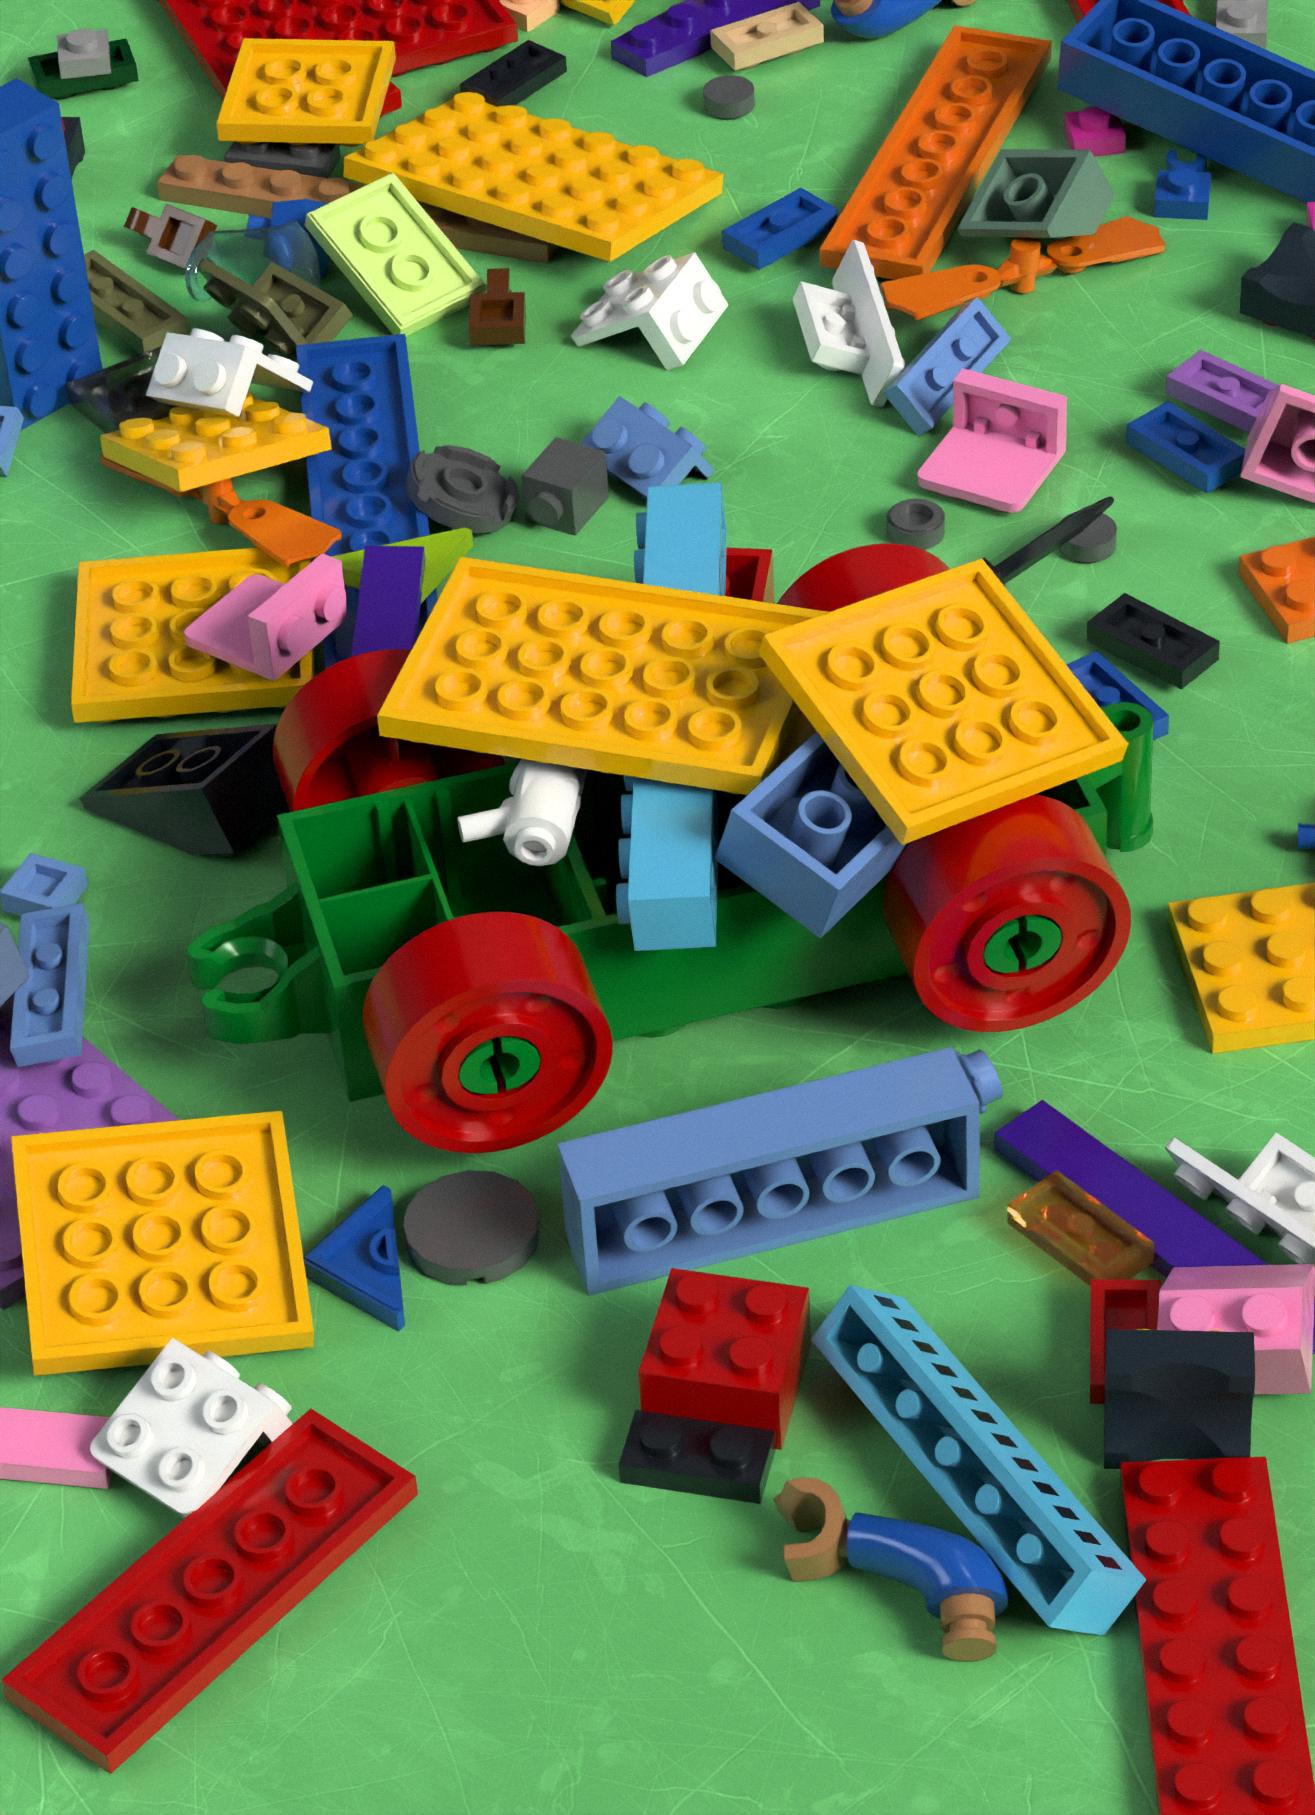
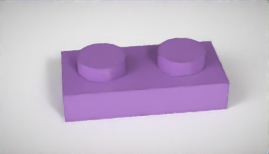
M1199 350L1166 376L1167 395L1250 433L1267 394L1279 386L1202 350Z

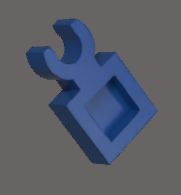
M1170 150L1167 153L1166 170H1158L1154 218L1208 220L1212 173L1206 172L1207 157L1197 153L1195 161L1181 162L1177 159V150Z

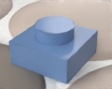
M30 853L0 890L2 910L21 916L23 913L75 904L88 887L85 868Z

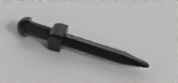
M1111 496L1106 497L1071 514L996 566H993L986 558H983V560L1005 587L1007 582L1080 534L1113 504L1114 498Z

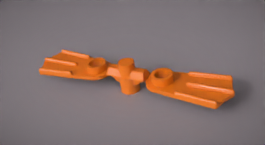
M1125 216L1099 225L1094 235L1070 236L1050 243L1047 247V257L1040 254L1041 244L1038 240L1019 237L1011 241L1010 258L1005 259L997 269L976 264L964 265L882 282L880 290L885 296L888 310L897 309L914 316V319L918 321L961 306L965 301L975 297L979 299L987 298L999 287L1010 285L1011 290L1014 292L1030 293L1035 289L1036 277L1051 274L1056 268L1067 273H1077L1085 270L1088 265L1108 261L1117 263L1160 254L1165 251V242L1160 236L1158 227Z
M103 454L100 456L103 466L140 482L153 484L169 491L173 496L187 497L193 495L197 500L207 505L209 518L212 523H229L231 527L249 539L253 545L285 568H288L292 563L318 557L322 553L325 554L333 543L342 539L341 530L273 501L256 499L245 502L239 499L233 490L231 478L179 492L103 457Z

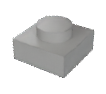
M77 29L69 34L57 35L58 63L61 79L112 74L107 29L97 31Z

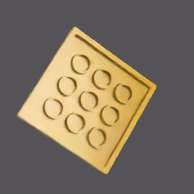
M256 547L79 562L71 708L74 723H109L120 719L144 717L169 718L181 714L229 713L235 710L266 707L286 708L294 695L308 681L314 678V648L278 679L272 681L187 646L184 630L247 577L263 575L286 584L313 561L312 558L292 563L288 568H285Z
M982 558L765 634L761 641L759 655L901 845L1121 762L1128 747V742Z
M282 1111L11 1136L33 1376L152 1364L172 1337L201 1356L207 1350L220 1357L314 1347V1329Z

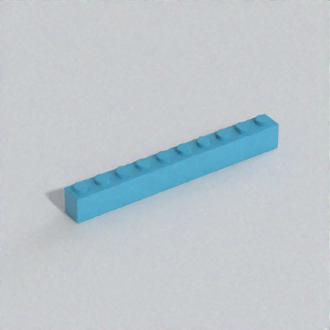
M722 482L648 487L647 512L636 513V536L639 550H634L635 583L725 596L727 526ZM624 775L626 791H633V794L621 796L624 835L631 834V838L619 839L620 874L622 879H628V883H619L616 887L619 924H631L634 951L716 947L718 861L714 858L719 847L720 791Z

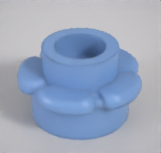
M979 1049L968 1055L957 1052L958 1060L979 1100V1114H983L987 1111L985 1105L1002 1098V1087L997 1072L984 1051Z

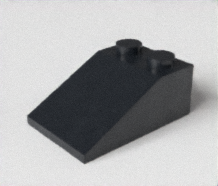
M278 723L156 734L79 799L85 809L188 854H220L223 858L235 856L248 849L254 843L253 835L262 827L277 821V815L290 812L273 758V742Z

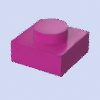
M1095 106L1087 107L1082 111L1064 113V133L1070 149L1091 150L1094 156L1125 153L1126 135L1119 117Z

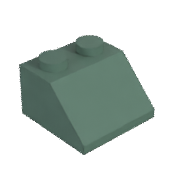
M1001 149L957 230L961 236L1056 238L1094 235L1116 194L1091 150Z

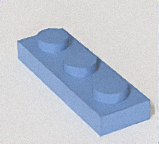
M975 297L958 310L883 394L913 431L920 436L933 428L953 405V380L964 368L982 373L1009 343L1011 338L980 299Z
M83 902L21 914L18 950L30 976L14 992L10 1051L17 1067L53 1062L81 1056L90 930V919Z

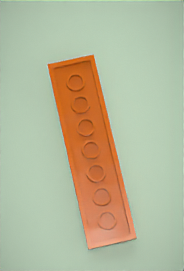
M954 25L820 247V267L837 270L851 241L856 240L864 243L876 277L896 280L929 273L1050 62L1052 41Z

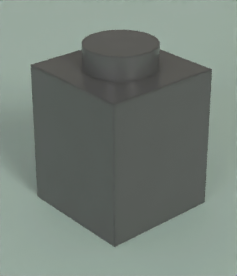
M556 437L522 474L526 521L576 536L609 498L606 452Z

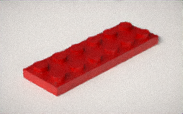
M310 1408L221 1486L203 1505L188 1515L1 1680L5 1698L109 1774L113 1773L418 1495L416 1476Z
M1266 1456L1121 1462L1120 1486L1129 1560L1146 1578V1581L1133 1599L1158 1815H1315V1786Z

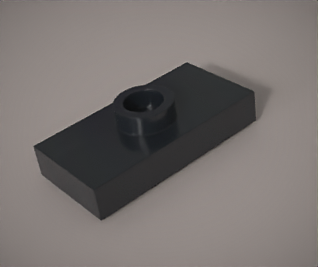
M527 40L460 84V93L472 92L480 94L485 98V102L496 107L517 105L566 73V56Z

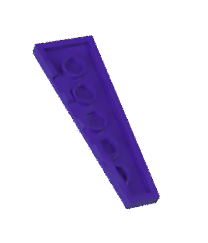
M685 0L612 40V59L648 77L712 49L710 34L712 29L796 2H800L806 9L811 10L820 6V0Z

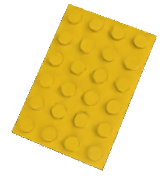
M472 92L458 93L453 99L436 108L428 109L425 111V114L407 124L399 125L394 131L381 138L367 142L364 147L344 157L343 177L367 185L394 173L417 201L608 262L613 261L722 193L723 173L704 168L703 163L697 160H677L659 154V151L651 146L628 145L615 141L613 135L605 132L589 133L573 128L566 120L555 118L543 119L530 115L525 108L520 106L506 105L496 107L485 102V98L482 95Z
M460 557L377 715L379 736L470 750L477 753L533 760L540 763L595 770L602 773L651 779L669 784H682L725 791L732 794L748 795L773 772L799 710L798 705L758 653L763 635L828 612Z

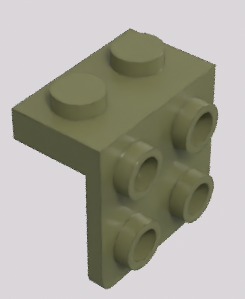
M205 258L196 267L208 281L203 287L204 290L216 302L226 308H230L231 313L227 316L230 322L249 337H254L257 332L264 336V341L274 351L287 359L292 354L297 355L296 345L331 342L353 316L343 302L274 262H271L253 285L246 283Z

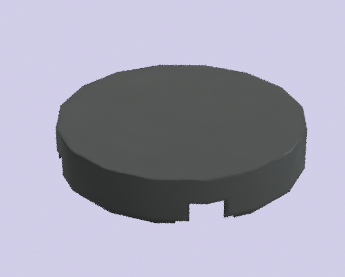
M436 446L434 453L425 454V450L417 453L405 478L407 495L420 511L434 521L452 529L465 527L471 529L472 533L476 534L496 532L507 526L520 499L517 484L511 476L506 481L498 473L500 466L494 460L474 450L458 446Z
M467 1170L442 1176L423 1187L407 1206L403 1230L411 1261L427 1276L452 1285H467L466 1278L477 1279L484 1277V1284L504 1279L527 1263L537 1250L540 1218L533 1195L517 1180L496 1172Z

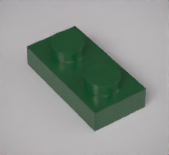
M127 39L109 42L112 74L61 79L58 52L28 57L30 73L36 90L49 98L61 100L67 99L76 93L96 89L113 90L126 83L139 81L136 62Z

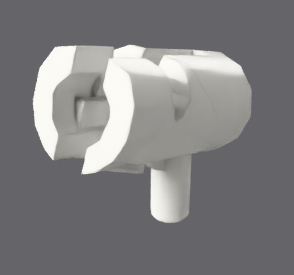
M521 759L510 779L509 789L511 794L514 795L513 797L504 800L500 808L457 817L462 842L465 843L504 834L503 841L509 853L521 862L535 866L557 863L566 856L577 812L581 806L580 795L583 792L587 769Z

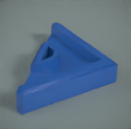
M382 1185L308 1252L303 1259L307 1279L399 1332L405 1326L393 1202L391 1189Z

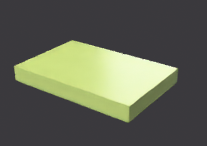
M394 173L380 178L306 215L304 226L393 335L405 334L407 337L469 306L470 294L486 293L487 285Z

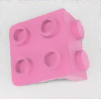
M963 368L953 380V427L918 470V485L921 488L938 492L944 496L963 499L997 511L1009 513L1021 511L1066 452L1067 396Z
M322 553L286 584L263 575L247 577L184 630L186 645L275 681L348 619L341 560Z

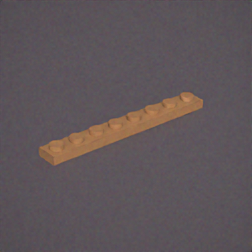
M177 155L157 182L159 200L267 218H270L273 202L310 199L331 203L367 185L348 182L342 178H323L299 174L293 170L279 171L254 167L243 162L228 163L204 159L198 155ZM417 201L457 249L549 263L559 247L546 241Z

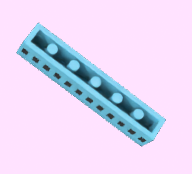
M849 1285L813 1335L811 1341L1048 1627L1104 1636L1144 1584L1146 1578L904 1297Z

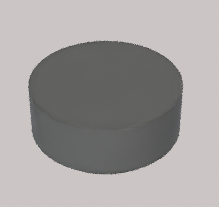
M725 75L711 79L703 88L705 111L719 119H737L747 115L755 106L753 83L744 77Z
M920 498L903 500L892 506L887 513V536L893 544H903L926 550L936 546L944 538L945 514L942 508L932 501Z
M1102 513L1080 534L1059 547V550L1065 557L1075 562L1096 563L1110 557L1116 549V523L1112 518ZM1071 514L1064 517L1061 521L1069 517Z

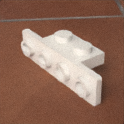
M852 240L833 277L832 285L834 290L801 281L792 300L811 362L817 363L829 371L845 370L860 374L870 404L882 408L887 400L883 392L904 371L905 360L901 356L895 338V331L891 326L884 305V297L880 293L874 275V267L870 263L863 242Z
M1275 1133L1241 1178L1237 1180L1178 1139L1173 1137L1165 1149L1179 1167L1173 1175L1183 1186L1204 1200L1211 1193H1214L1229 1203L1225 1211L1241 1226L1256 1235L1263 1228H1266L1281 1238L1278 1247L1297 1264H1314L1315 1266V1157L1280 1134Z

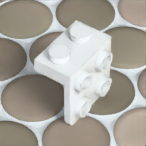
M695 252L674 260L671 255H667L654 261L643 271L633 274L631 270H624L609 279L603 287L606 292L598 302L582 312L580 315L582 322L571 337L577 346H583L639 327L668 371L685 364L729 304Z
M193 328L190 336L166 333L146 396L164 404L239 417L250 383L310 393L313 381L297 373L300 365L296 362L277 355H263L262 350L264 346L257 341L239 335H232L230 342H224L222 337L214 333Z
M172 1337L93 1439L90 1451L99 1463L183 1518H186L221 1488L256 1441L267 1447L293 1424L287 1417L292 1406L278 1393L260 1382L252 1388L239 1380V1372L217 1354L207 1350L201 1356Z

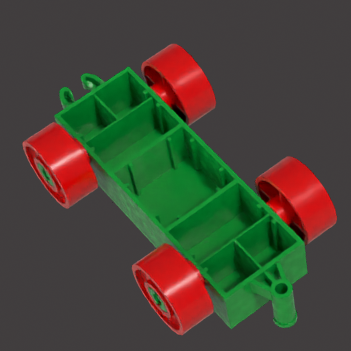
M892 543L860 546L833 555L809 569L785 591L777 604L831 612L950 570V568L935 555L913 546ZM388 649L367 652L340 661L308 681L288 703L277 724L273 742V758L290 809L288 813L277 815L287 888L269 902L258 904L233 920L207 929L188 944L187 957L193 986L202 990L211 989L205 992L201 998L206 1032L210 1038L234 1044H250L290 1039L299 1034L327 1033L349 1102L385 1094L392 1115L407 1133L432 1147L458 1153H488L515 1148L535 1141L563 1126L591 1101L601 1087L611 1064L613 1041L633 1036L648 1038L667 1036L689 1023L758 1007L772 1009L787 1008L803 1002L810 995L883 978L892 980L911 979L919 997L928 1010L939 1019L955 1027L978 1032H1003L1022 1029L1062 1014L1089 996L1109 976L1124 952L1130 934L1131 910L1125 892L1106 858V847L1120 850V852H1130L1145 846L1152 837L1151 783L1154 722L1152 714L1146 708L1135 703L1119 702L1105 707L1099 706L1128 742V747L1121 762L910 842L896 860L893 868L821 938L817 937L750 885L744 884L717 891L716 947L634 951L631 924H619L616 902L617 884L628 883V879H622L620 874L619 839L631 838V834L624 835L622 828L621 796L633 794V791H626L624 775L602 773L587 769L583 792L580 795L581 806L577 812L566 856L555 864L535 866L521 862L509 853L503 841L504 834L463 843L457 817L500 808L504 800L513 797L514 795L511 794L509 789L510 779L519 762L505 765L504 758L501 755L477 753L470 750L379 736L377 715L411 650ZM720 791L719 819L732 793ZM263 967L272 969L279 975L274 985L255 993L237 994L216 987L225 976L243 968Z

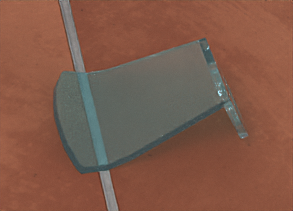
M295 221L271 228L211 231L190 254L185 271L186 287L190 296L194 300L201 302L212 299L204 288H200L197 282L196 267L203 258L250 285L257 281L271 262L319 288L320 284L319 263L315 248L308 233Z

